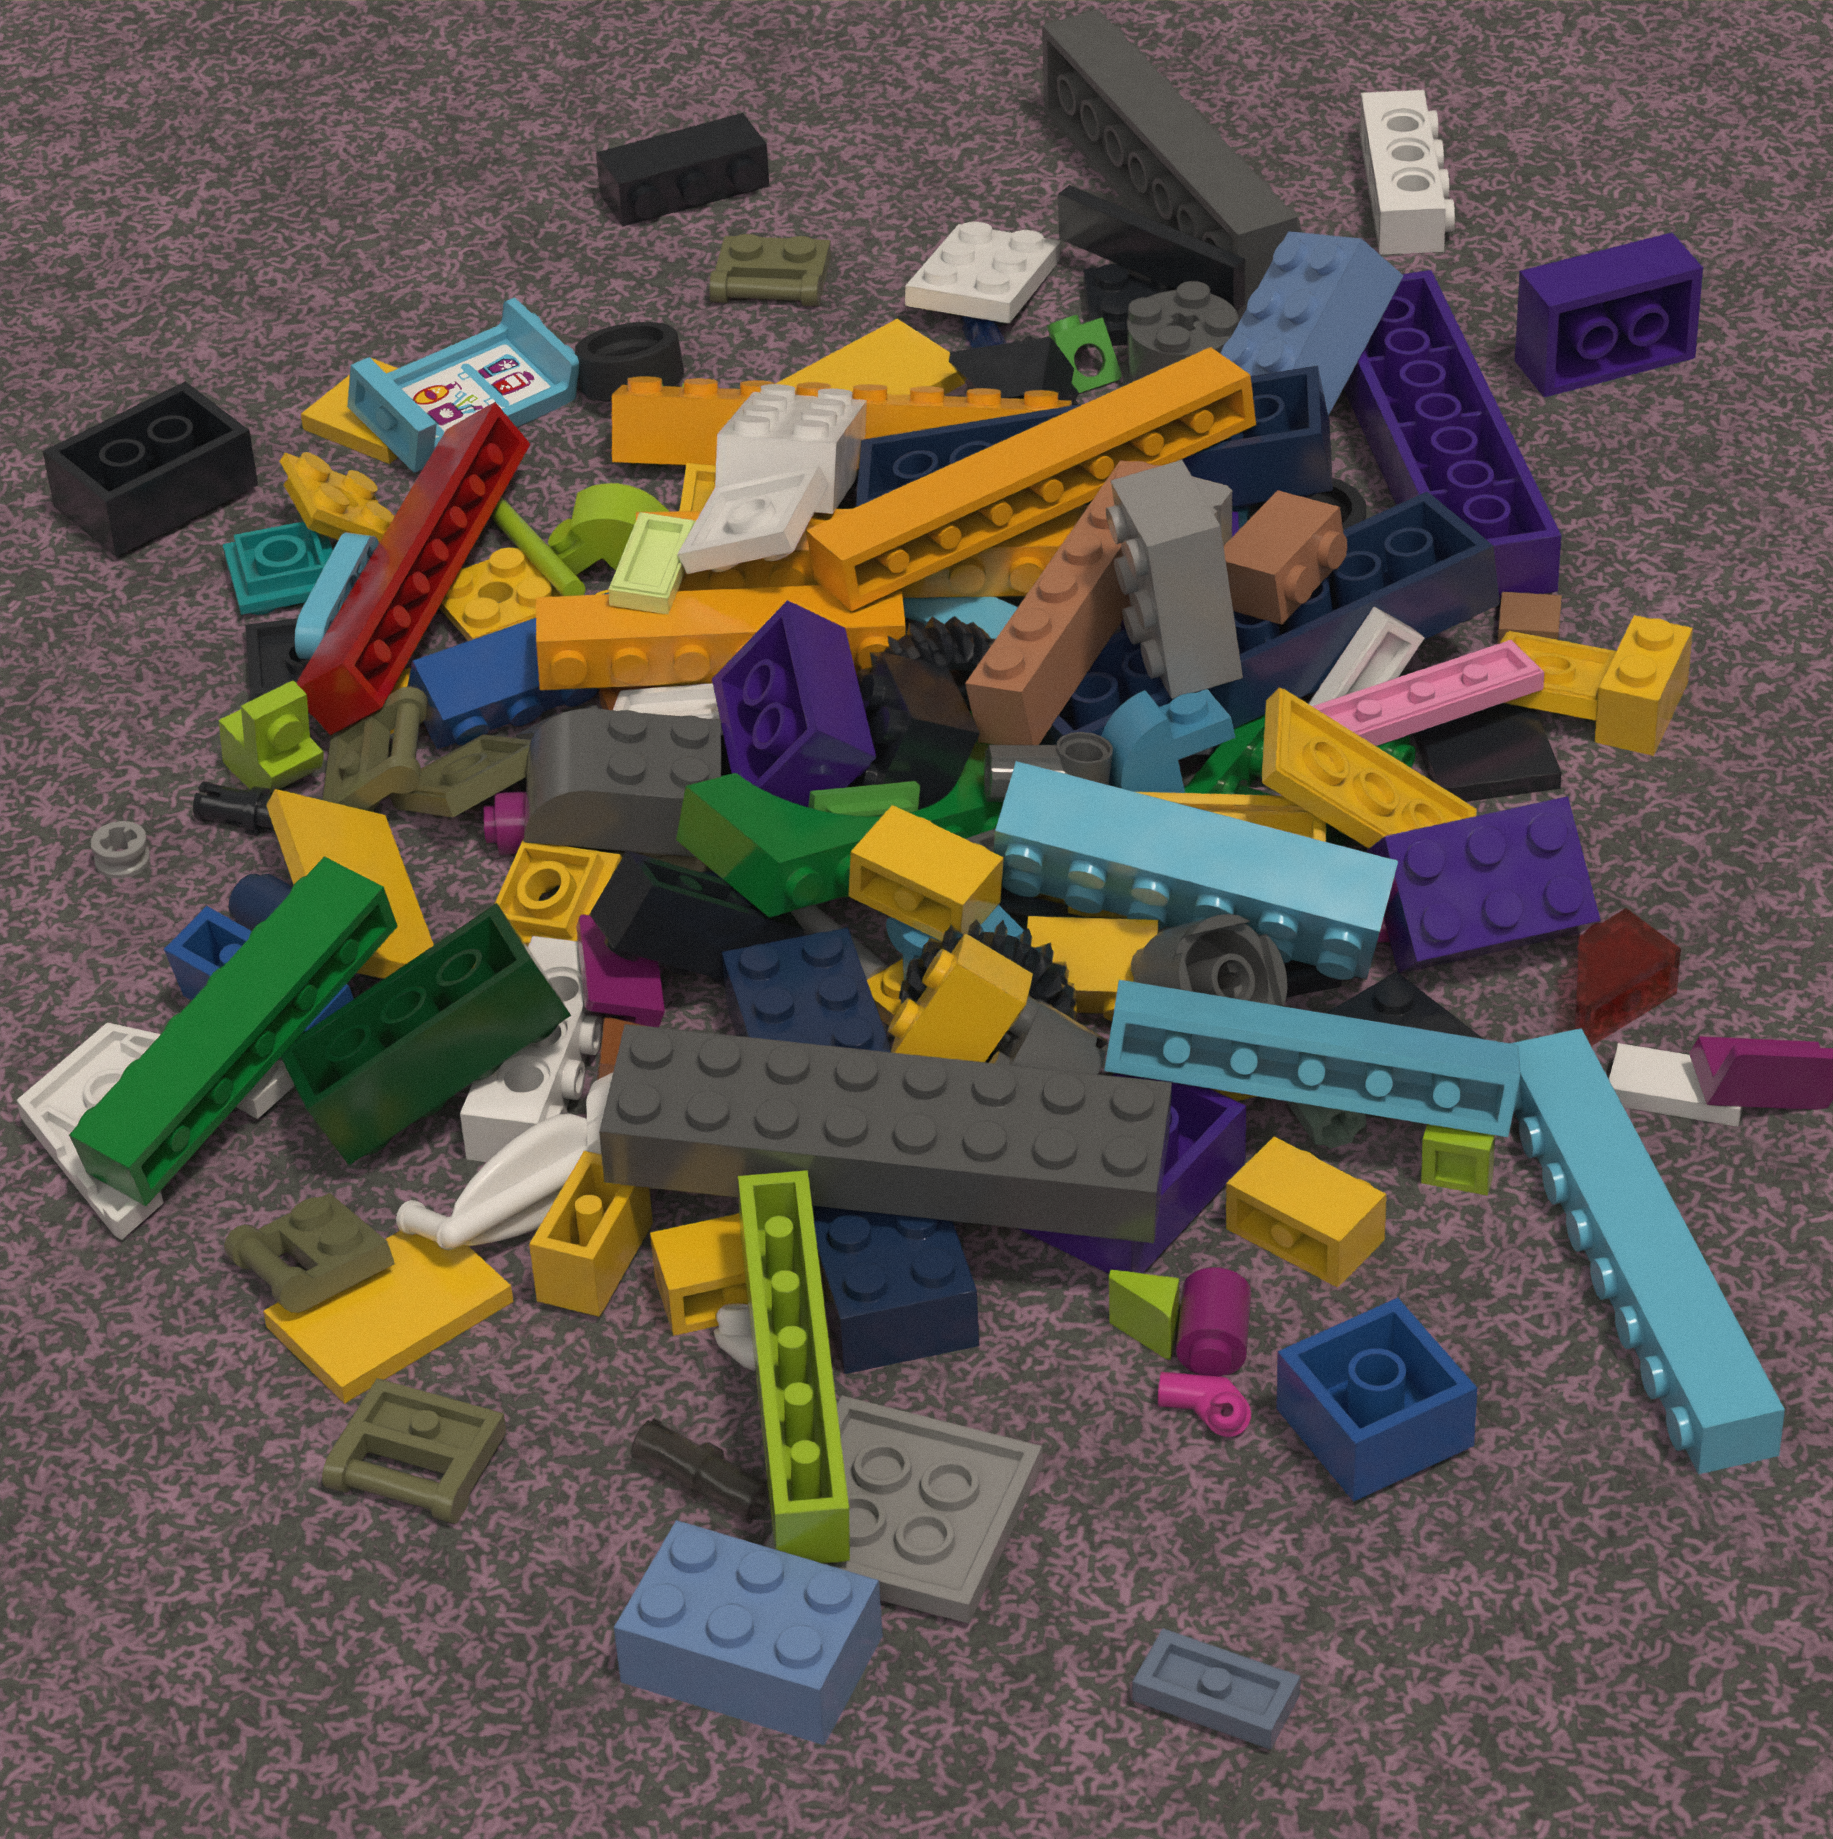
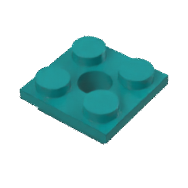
M302 521L233 535L234 542L222 544L241 615L248 613L262 615L270 613L279 607L306 602L333 552L329 537L308 529L305 522Z

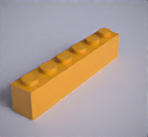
M822 585L677 591L669 615L609 606V594L536 597V647L540 690L712 683V678L787 600L846 629L856 675L858 676L857 671L872 667L870 652H883L889 647L888 636L898 640L906 635L902 588L853 611H850Z

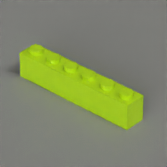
M808 1170L738 1176L740 1235L774 1547L776 1550L819 1563L850 1561L849 1501Z

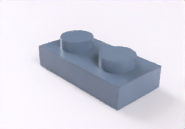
M1162 1628L1132 1681V1701L1271 1750L1300 1696L1301 1676Z

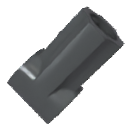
M1087 732L1066 734L1057 741V745H989L988 749H985L983 767L986 801L1004 802L1016 761L1108 785L1113 747L1102 736Z

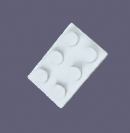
M983 222L958 224L906 284L905 306L1010 323L1057 265L1060 259L1061 241L1043 238L1041 233L1032 230H1020L1011 233L992 230L990 225Z

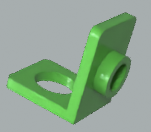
M1074 315L1046 325L1049 332L1047 337H1052L1074 367L1072 384L1079 393L1117 381L1122 377L1103 317L1081 324L1078 315ZM1082 345L1094 346L1102 356V368L1093 377L1084 376L1075 366L1074 356L1077 349Z

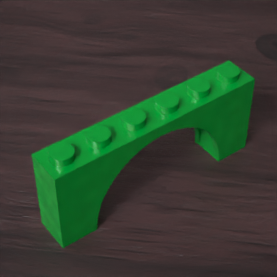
M977 739L953 790L939 802L909 813L925 818L934 825L964 839L996 829L1004 802L986 801L983 768L985 749H988L989 745L995 744L978 742ZM733 773L685 786L676 841L770 918L849 895L851 851L882 816L844 815L805 807L774 796L748 782L739 774Z

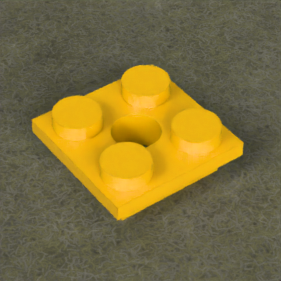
M303 452L300 457L284 453L279 462L288 478L283 485L308 529L339 540L341 535L346 532L375 536L378 543L380 542L395 516L379 504L375 497L378 488L370 478L355 470H349L346 476L332 471L324 460L309 452Z
M508 547L496 550L488 560L467 568H461L442 600L439 609L461 634L470 641L536 618V597L562 595L519 548Z
M522 840L495 904L497 903L527 947L532 936L578 941L576 926L580 915L590 914L620 863L622 856L620 854L560 845L528 843ZM560 885L559 890L551 898L538 901L542 893H547Z

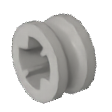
M111 822L100 827L91 838V848L95 855V868L100 874L108 878L122 879L132 877L143 871L150 862L146 832L140 825L134 822ZM127 848L123 851H115L117 849Z

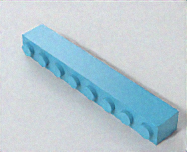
M1582 1028L1510 1043L1519 1045L1520 1080L1513 1112L1519 1121V1134L1524 1152L1528 1158H1538L1542 1166L1543 1184L1549 1201L1552 1204L1561 1203L1566 1213V1227L1572 1247L1577 1252L1584 1250L1591 1262L1590 1273L1594 1290L1599 1299L1610 1300L1615 1310L1616 1329L1625 1349H1635L1640 1359L1641 1378L1647 1395L1650 1399L1660 1398L1666 1410L1667 1430L1674 1448L1677 1451L1686 1449L1698 1474L1779 1456L1785 1409Z

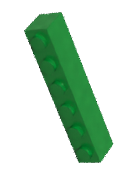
M325 856L306 876L300 878L294 884L290 894L265 921L260 922L252 930L248 940L229 961L213 972L206 986L184 1010L169 1020L162 1034L140 1058L134 1060L126 1067L121 1078L94 1107H91L82 1115L77 1126L69 1136L86 1173L140 1204L147 1206L398 927L384 887Z

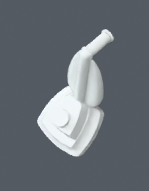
M613 1073L600 1078L592 1084L586 1100L587 1119L574 1114H558L535 1124L511 1140L485 1163L461 1193L450 1217L426 1209L418 1201L410 1200L405 1202L397 1212L396 1223L399 1230L406 1234H418L437 1242L445 1250H452L462 1245L473 1246L493 1243L538 1229L582 1153L588 1151L601 1154L599 1130Z

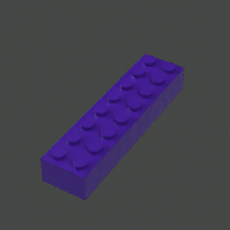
M1432 270L1402 274V280L1344 386V391L1395 504L1398 505L1422 493L1429 492L1494 546L1499 601H1501L1502 592L1532 594L1558 592L1561 533Z

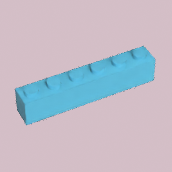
M1119 980L1104 1071L1508 1137L1520 1080L1519 1045Z

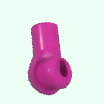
M1161 1372L1158 1406L1192 1409L1211 1431L1224 1437L1236 1436L1242 1433L1249 1425L1251 1419L1250 1406L1226 1377Z

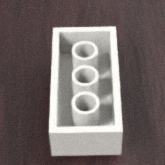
M780 384L762 385L761 391L753 392L717 434L715 488L819 465L829 486L815 512L833 514L859 474L861 440L865 439L867 400L852 399V392L844 389L818 390V396L795 395V387Z

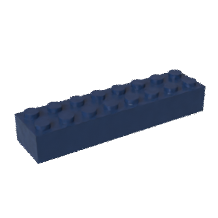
M1318 365L1251 376L1256 425L1181 459L1191 476L1227 485L1232 489V506L1249 507L1258 502L1268 501L1277 490L1305 498L1316 493L1333 491L1330 421ZM1083 404L861 440L856 507Z
M1429 492L1422 493L1343 530V534L1347 538V552L1342 564L1321 582L1312 592L1310 598L1301 604L1282 625L1233 611L1243 678L1207 689L1231 716L1234 729L1264 715L1266 712V700L1278 688L1285 689L1298 698L1318 691L1373 607L1410 626L1425 637L1424 640L1459 623L1469 621L1474 616L1500 605L1494 546ZM1126 629L1111 636L1039 745H1057V741L1062 736L1074 732H1087L1101 736L1112 714L1125 701L1144 690L1158 707L1171 703L1173 699H1171L1161 678L1151 679L1142 658L1141 643L1133 645Z
M848 927L722 952L726 1006L736 1036L891 1052L888 1038ZM812 1206L825 1315L844 1374L980 1346L977 1289L952 1221Z

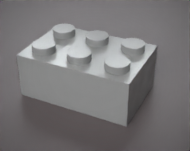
M1179 460L1110 480L1114 506L1106 508V518L1114 542L1116 544L1121 543L1123 555L1114 559L1115 572L1120 588L1124 595L1129 594L1131 607L1122 610L1123 620L1131 643L1133 645L1141 643L1142 658L1151 679L1160 677L1171 699L1182 694L1194 693L1243 678L1221 526L1184 462Z

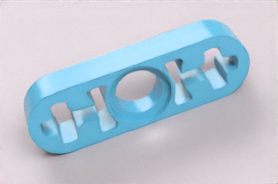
M345 532L339 538L297 620L295 650L300 659H311L379 543L375 536Z

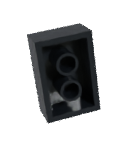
M186 381L43 451L53 506L115 557L258 486L250 430Z

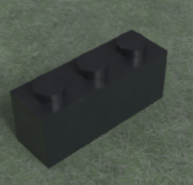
M744 113L596 152L600 196L622 227L770 187L767 143Z
M631 851L625 852L589 914L605 935V945L616 955L629 961H638L640 957L657 961L668 970L683 976L689 975L691 971L706 975L724 987L722 952L801 937L804 929L791 912L769 918L723 879Z

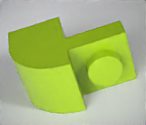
M618 483L590 486L577 493L572 519L564 520L553 530L548 539V545L575 575L601 558L616 570L635 525L636 512L670 511L652 495L633 486Z
M294 680L241 705L240 710L219 720L223 763L250 790L254 786L269 788L270 794H272L275 789L280 790L318 771L323 765L324 752L310 738L307 694Z

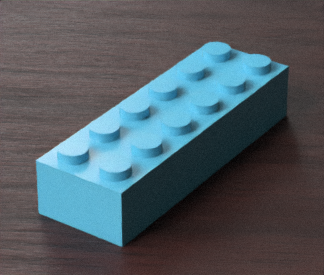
M1016 761L996 826L994 853L1004 857L1002 886L1014 894L1035 897L1041 893L1064 899L1068 906L1085 913H1099L1105 910L1127 916L1128 919L1158 920L1159 930L1165 926L1172 928L1222 914L1239 915L1251 921L1245 924L1250 926L1259 935L1267 934L1276 944L1284 963L1295 960L1314 965L1322 974L1341 980L1352 979L1354 976L1363 979L1368 977L1398 864L1397 860Z

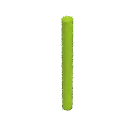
M501 496L490 518L562 596L584 595L586 591L584 583Z

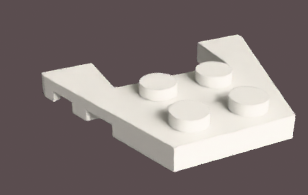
M106 1023L19 1097L17 1104L23 1122L113 1235L123 1240L163 1204L161 1191L147 1206H144L87 1174L69 1134L77 1126L82 1115L88 1109L94 1107L117 1083L126 1067L134 1060L139 1059L161 1034ZM278 1060L236 1107L258 1119L289 1092L295 1085L283 1061Z

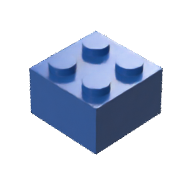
M1399 1298L1277 1351L1278 1412L1353 1502L1474 1446L1478 1388Z

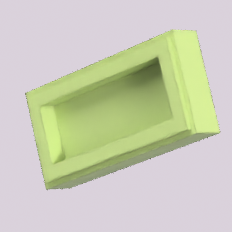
M639 512L609 587V606L669 615L685 573V569L677 554L696 521Z

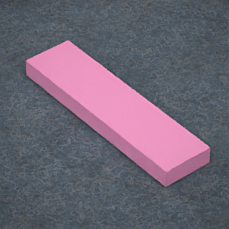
M1512 640L1312 707L1373 745L1378 746L1542 690L1544 671Z

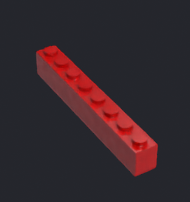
M496 402L446 429L296 682L307 694L308 713L321 724L329 735L340 731L383 707L531 445Z

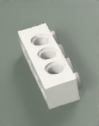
M1424 90L1361 93L1360 139L1379 254L1444 252L1445 232H1454L1455 210L1453 199H1449L1448 170L1443 169L1442 139L1438 140L1437 111H1428Z
M532 936L528 948L540 964L571 1016L559 1023L555 1031L546 1039L528 1044L503 1061L500 1068L494 1074L472 1083L460 1113L467 1160L487 1162L511 1140L535 1124L558 1114H568L567 1106L570 1099L579 1100L585 1081L584 1062L587 1054L596 1055L599 1050L602 1037L601 1018L603 1013L589 1011L585 1008L578 941Z

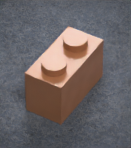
M1277 490L1224 545L1233 611L1282 625L1301 604L1305 603L1310 598L1312 592L1334 569H1337L1346 557L1347 538L1343 534L1340 507Z

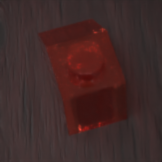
M1627 908L1602 923L1590 926L1584 934L1579 936L1575 980L1574 1030L1582 1028L1591 1046L1677 994L1681 948Z

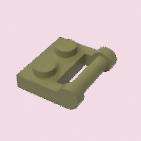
M753 234L724 236L716 268L712 270L710 276L711 303H728L729 298L794 300L801 301L802 306L819 307L831 260V241L811 239L806 236H795L792 238L758 237Z
M414 687L400 688L388 696L381 709L331 735L323 793L324 801L371 812L390 793L407 794L418 787L421 773L420 763L416 760L419 724L425 720L428 706L427 696L423 691ZM394 729L391 756L387 758L389 754L390 731Z
M331 1193L322 1197H313L301 1201L294 1206L290 1213L259 1229L247 1224L237 1226L230 1231L224 1244L225 1253L231 1261L242 1269H252L272 1287V1295L275 1300L286 1310L296 1313L307 1310L395 1264L388 1241ZM287 1252L307 1271L300 1267H290L279 1256Z
M377 1378L330 1451L323 1468V1485L326 1488L343 1493H348L352 1487L429 1509L433 1518L457 1524L467 1508L470 1492L507 1433L504 1413ZM367 1452L444 1473V1476L440 1482H435L362 1460Z

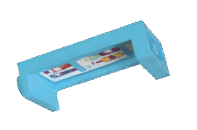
M511 298L504 301L502 321L498 326L387 374L370 357L352 364L347 407L415 473L424 468L446 429L493 402H496L514 425L518 427L575 400L579 376V360L573 349L568 345H564L543 325L536 314L531 313L516 298Z

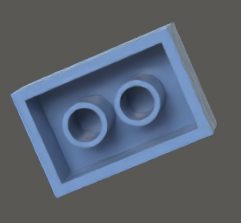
M1288 231L1284 240L1276 248L1267 272L1258 288L1250 296L1247 309L1231 338L1224 344L1221 354L1251 376L1318 365L1329 416L1403 275L1361 238Z
M676 1520L614 1626L621 1683L825 1745L883 1636L879 1580Z

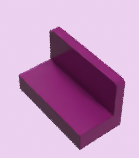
M580 915L576 931L585 1008L593 1012L618 1015L619 1020L659 1028L665 1012L659 962L640 957L638 961H629L616 955L605 945L604 940L606 937L590 915Z
M1699 1036L1689 1052L1707 1105L1819 1110L1828 1108L1833 1101V1048H1820L1819 1042Z

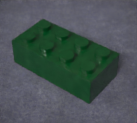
M496 903L301 1034L281 1056V1059L306 1109L346 1163L351 1165L364 1155H372L383 1149L390 1142L392 1136L417 1119L429 1117L438 1112L451 1096L472 1082L483 1080L494 1074L500 1068L503 1061L528 1044L546 1039L555 1031L558 1024L570 1017L571 1014L532 952Z

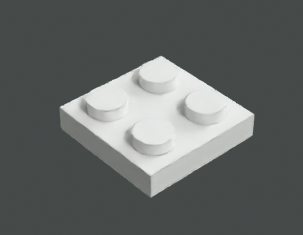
M820 466L715 488L677 554L686 573L691 574L709 569L713 572H723L735 567L739 563L762 558L766 561H776L792 553L796 549L804 530L829 486Z

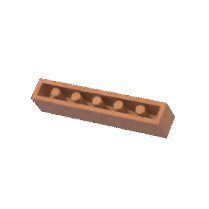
M1119 461L966 681L965 685L973 720L980 732L978 742L995 745H1039L1123 620L1122 610L1131 607L1129 594H1123L1115 572L1114 559L1123 555L1121 543L1116 544L1114 542L1106 518V508L1114 506L1110 480L1159 467V465H1152L1142 461Z

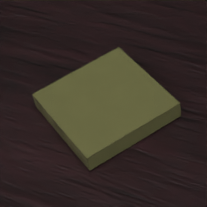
M482 734L421 768L418 787L407 794L390 793L389 796L392 804L398 810L455 817L527 776V758L531 740Z

